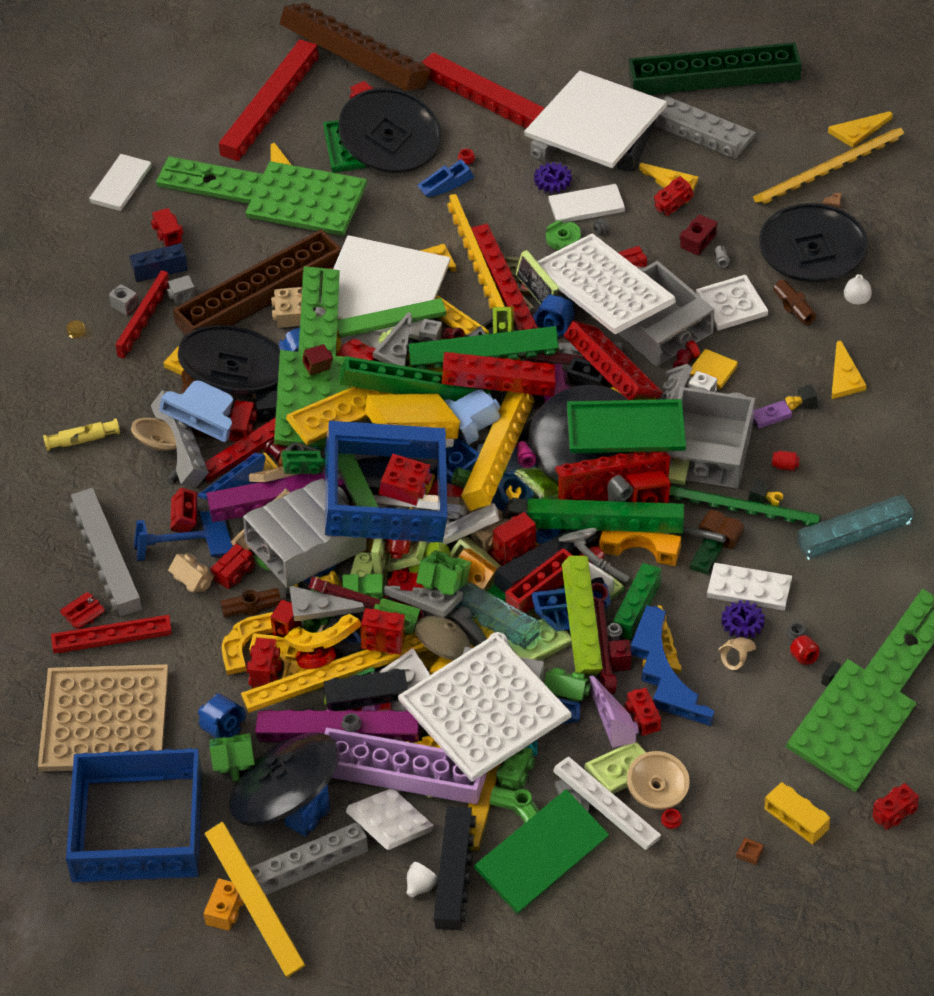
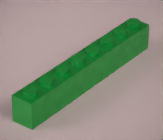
M556 326L409 344L411 367L425 370L428 367L442 369L444 352L502 359L508 358L512 360H517L520 356L534 358L537 357V354L552 356L556 354L555 352H560Z
M345 356L340 370V385L393 394H439L443 400L451 399L452 401H457L476 390H483L486 394L489 393L491 395L490 389L442 384V372Z
M528 498L527 515L536 524V528L583 530L596 528L599 531L683 533L684 504Z

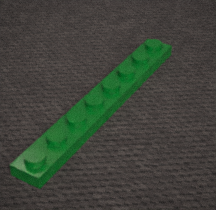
M670 485L669 495H671L672 499L682 500L684 497L689 498L690 502L697 504L705 501L709 502L708 505L712 507L725 505L728 506V510L739 511V508L746 509L748 514L758 515V512L766 513L765 517L775 519L777 516H782L785 521L796 522L797 519L802 520L803 524L815 526V523H820L821 514Z

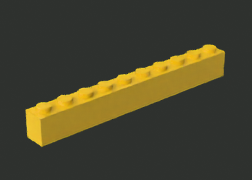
M506 393L500 407L501 409L498 411L500 419L493 423L461 494L470 511L491 504L534 404L532 394Z

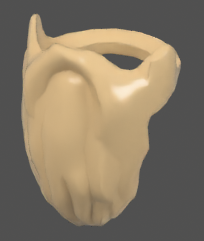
M739 637L728 640L718 651L721 652L722 662L728 669L738 670L744 665L747 652L756 650V645L750 639ZM732 648L739 651L740 662L736 666L731 665L727 660V654Z

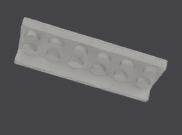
M668 96L663 99L667 101L666 108L654 120V126L734 159H737L755 137V132Z

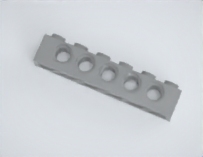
M355 822L252 866L250 869L265 895H268L368 852L367 837L361 826Z

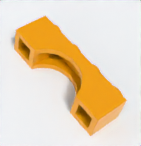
M602 531L600 548L605 554L619 556L626 549L640 547L649 550L655 556L657 563L676 566L681 550V536L656 532Z

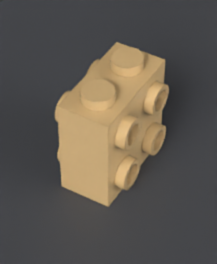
M302 287L274 289L275 297H271L272 308H275V310H272L273 321H277V328L300 326Z

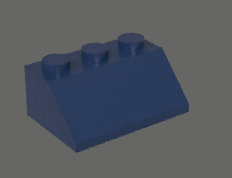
M182 243L128 256L136 282L157 278L161 270L168 272V275L188 270Z

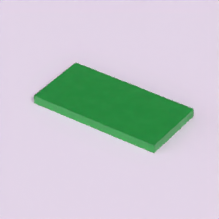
M682 399L567 401L570 453L686 451Z
M565 789L476 863L474 868L510 908L518 914L608 838L609 834L573 795Z

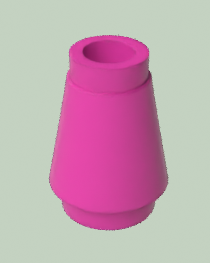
M521 441L517 443L518 464L523 468L532 467L535 464L536 455L526 442Z

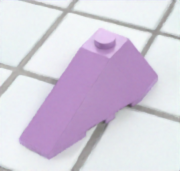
M589 676L591 694L612 748L636 743V734L639 733L637 723L632 721L630 714L594 676Z

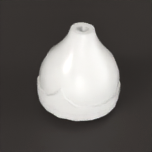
M856 275L855 278L850 279L846 284L844 296L848 302L860 305L868 302L871 298V286L862 275Z
M413 862L407 872L406 894L414 898L419 894L431 891L438 884V877L427 867L417 862Z

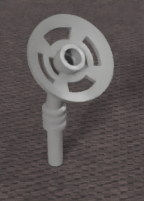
M596 528L575 531L558 538L561 542L574 543V546H577V549L584 556H588V559L605 573L611 574L624 583L628 581V575L612 567L611 563L607 564L606 560L599 559L584 545L586 544L585 539L592 536L597 531Z

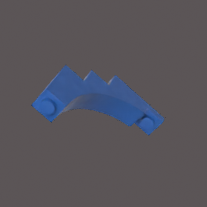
M646 605L631 643V655L646 660L642 670L641 681L658 686L653 698L656 709L711 726L714 719V710L705 705H697L698 694L689 689L676 676L666 659L662 645V629L666 611L656 606Z

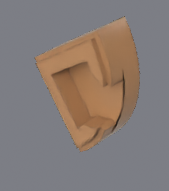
M834 193L833 196L826 197L822 204L840 209L842 193Z

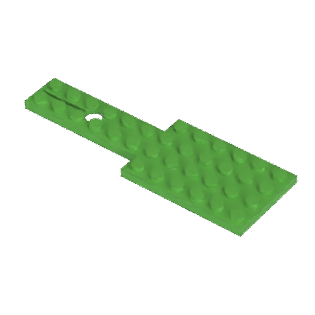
M168 156L156 180V184L158 187L248 203L249 206L245 212L247 218L315 231L322 229L325 233L344 236L367 186V179L272 161L269 162L264 174ZM208 175L216 176V180H211L209 183L203 181Z
M307 266L303 268L298 352L280 350L274 444L289 446L292 443H300L306 445L286 420L287 414L351 387L340 385V370L345 357L336 356L340 270ZM316 307H321L326 310V313L323 316H317L312 310ZM325 344L327 350H330L333 355L330 369L309 375L302 362L304 350ZM327 437L307 446L324 449Z
M922 588L865 669L847 658L785 746L855 793L917 704L900 691L934 644V595ZM908 634L915 636L918 644L907 645L904 642V636Z

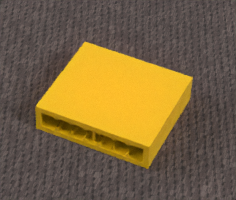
M439 394L367 395L365 413L373 424L445 428L446 439H458L460 420Z

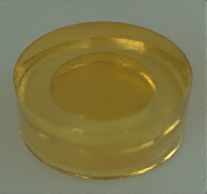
M79 320L70 321L66 325L67 334L70 337H80L85 332L84 324Z

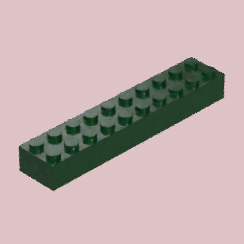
M796 42L629 58L628 74L633 90L650 95L801 80L802 64Z

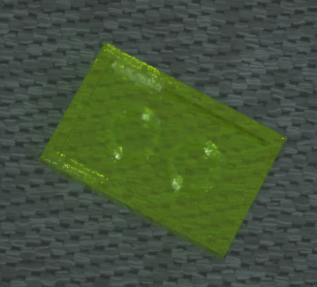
M518 468L514 474L541 499H558L559 486L540 468Z

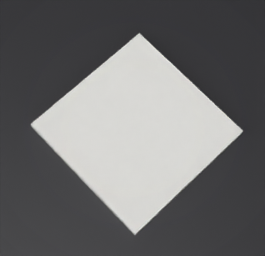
M579 71L529 125L524 134L529 138L613 168L666 108L667 101Z
M348 235L333 268L334 270H340L338 320L435 300L450 264V257ZM317 307L315 313L317 316H323L326 310ZM423 320L411 323L409 338L419 340V330ZM394 326V327H389V328H385V329H380V330H376V331H381V332H385V333H386V332L389 331L391 328L394 329L396 326Z
M497 633L398 695V700L471 782L571 718V712Z

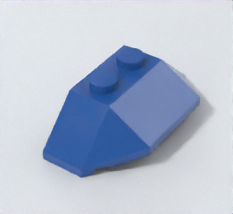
M259 453L252 454L211 486L200 492L198 497L208 500L207 493L259 483L250 482L248 475L263 471L265 455Z
M565 589L533 592L532 599L536 613L556 632L570 630ZM592 590L594 597L602 598L600 592ZM609 592L604 601L605 610L611 603Z

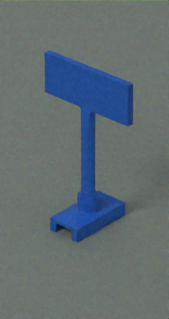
M210 511L199 512L203 531L154 535V533H147L144 520L136 521L134 549H138L137 561L145 560L146 547L149 545H155V543L201 538L206 539L211 557L224 556L233 547L225 520L212 522Z

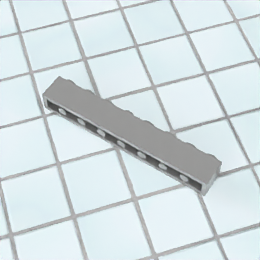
M93 488L71 494L72 503H69L72 514H77L75 517L78 528L82 527L81 534L83 540L88 541V544H86L90 555H94L92 560L95 568L100 569L98 571L101 582L106 583L104 589L107 597L111 596L112 598L110 603L113 611L117 610L119 617L142 610L138 592Z

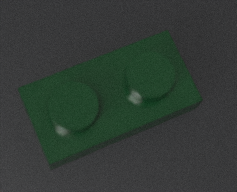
M704 538L690 564V569L709 575L723 549V542Z

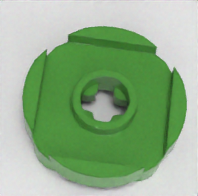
M556 221L546 229V242L557 251L581 239L580 228L570 221L568 223Z

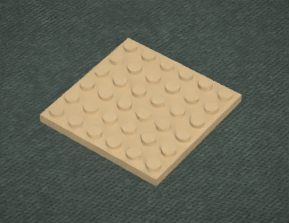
M168 664L48 668L38 759L39 772L73 771L74 754L163 750L169 673Z

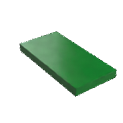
M339 120L323 122L332 173L366 168V165L355 159L343 145L338 130Z

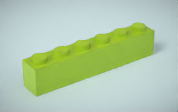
M568 556L562 564L575 672L585 674L584 677H596L603 668L588 556Z

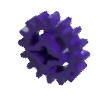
M547 162L546 166L540 165V169H536L534 174L535 186H538L539 190L544 189V193L550 191L551 194L554 191L560 193V189L565 191L566 186L570 187V182H572L571 170H567V166L562 167V163L555 165V162H552L549 165Z
M739 600L738 604L731 602V607L726 606L725 611L722 612L721 625L724 626V631H729V636L737 635V638L744 636L747 639L749 635L754 638L755 632L760 634L761 628H764L765 614H762V608L756 609L757 604L749 605L748 600L745 604L741 600Z

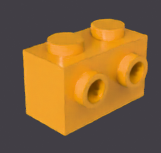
M471 548L464 549L458 558L471 562L468 582L471 583L470 586L478 592L489 590L494 582L497 568Z
M218 878L203 913L206 925L230 931L232 924L237 922L239 907L243 906L244 902L233 882Z

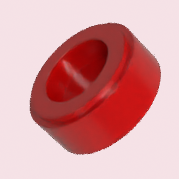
M690 340L686 342V350L692 353V359L698 358L700 351L695 341Z

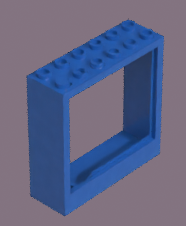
M329 421L325 447V535L443 543L448 517L445 428ZM338 453L390 457L392 454H396L406 458L437 459L438 511L338 505Z
M198 749L74 754L66 861L72 882L189 878L199 876L203 771ZM193 779L190 847L84 851L89 783Z

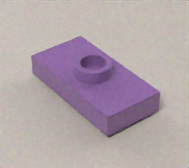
M784 400L754 410V424L758 429L792 417V412Z

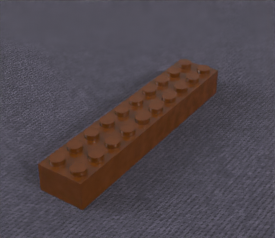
M308 3L284 6L279 25L405 91L425 89L431 71L425 67V64L412 60V57L399 53L400 51L386 47L385 43L377 42L373 37L361 34L360 30L352 29L348 24L336 21L335 17L327 16L319 9L311 8V5Z
M321 229L174 308L175 325L185 335L206 326H230L271 304V297H275L274 289L302 287L304 266L334 268L342 248Z

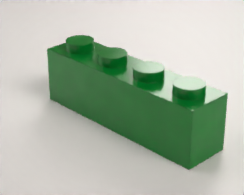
M642 563L613 620V623L619 624L622 628L621 638L632 641L646 605L650 606L661 584V568Z

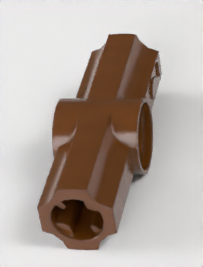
M783 279L777 281L776 285L773 286V291L783 301L785 310L788 313L793 312L802 324H812L816 319V313L807 304L804 294L800 291L796 292Z
M278 588L261 592L246 590L239 597L221 600L220 604L224 618L242 613L252 616L258 614L260 609L279 605L281 597Z

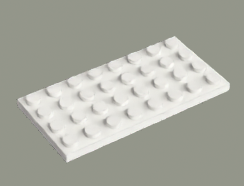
M593 233L537 261L561 292L614 334L676 303L675 296Z

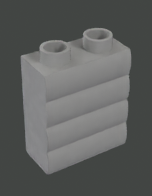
M656 261L645 268L639 267L638 269L675 296L676 303L618 334L630 342L653 365L658 367L676 356L678 350H686V342L694 340L697 343L713 333L714 308L659 261Z
M680 387L678 399H682L686 451H666L670 456V467L673 458H679L681 461H684V459L690 460L686 481L738 489L754 423L755 398L746 397L744 394L737 392L730 394L713 392L703 387Z
M323 479L313 481L304 488L292 491L283 498L273 500L264 507L254 509L243 516L245 543L286 588L367 549L366 538L325 535V481ZM338 487V505L349 506L346 493L342 488Z

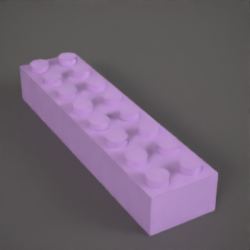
M326 727L324 734L333 738L338 745L340 753L338 766L332 778L478 805L487 772L471 782L442 748Z

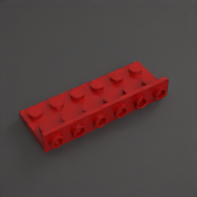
M576 321L571 323L564 337L619 393L628 400H633L636 395H645L648 398H660L663 392L598 327Z
M444 352L442 384L553 397L556 385L555 364Z
M666 451L631 452L556 466L555 471L559 475L558 499L608 501V483L616 475H621L626 480V475L663 471L669 480L670 456Z

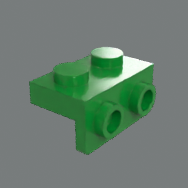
M282 451L281 454L284 474H322L325 459H321L320 451Z

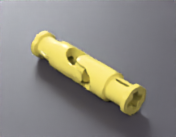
M117 418L110 422L93 423L83 427L59 431L58 434L50 436L43 435L46 450L50 451L51 448L77 445L87 441L102 439L107 435L115 433L119 435L120 430Z

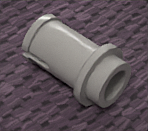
M721 246L715 248L716 264L720 268L727 267L730 262L725 246H722V249Z
M611 623L607 627L608 641L620 640L622 628L619 624Z

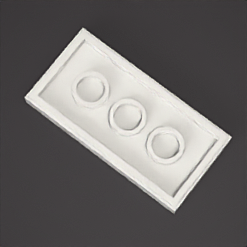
M120 154L89 198L90 203L121 211L151 169L152 163Z
M616 184L548 196L555 221H562V223L625 212V206Z

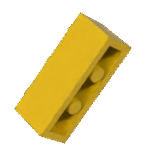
M781 782L765 797L764 809L812 845L829 830L830 817L828 814L812 805L807 798L797 794L792 787Z

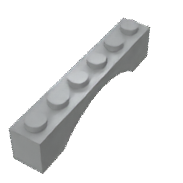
M162 390L151 404L155 418L165 421L174 433L177 446L176 472L180 483L197 488L208 474L207 467L191 427L159 411L161 397L166 392H169Z

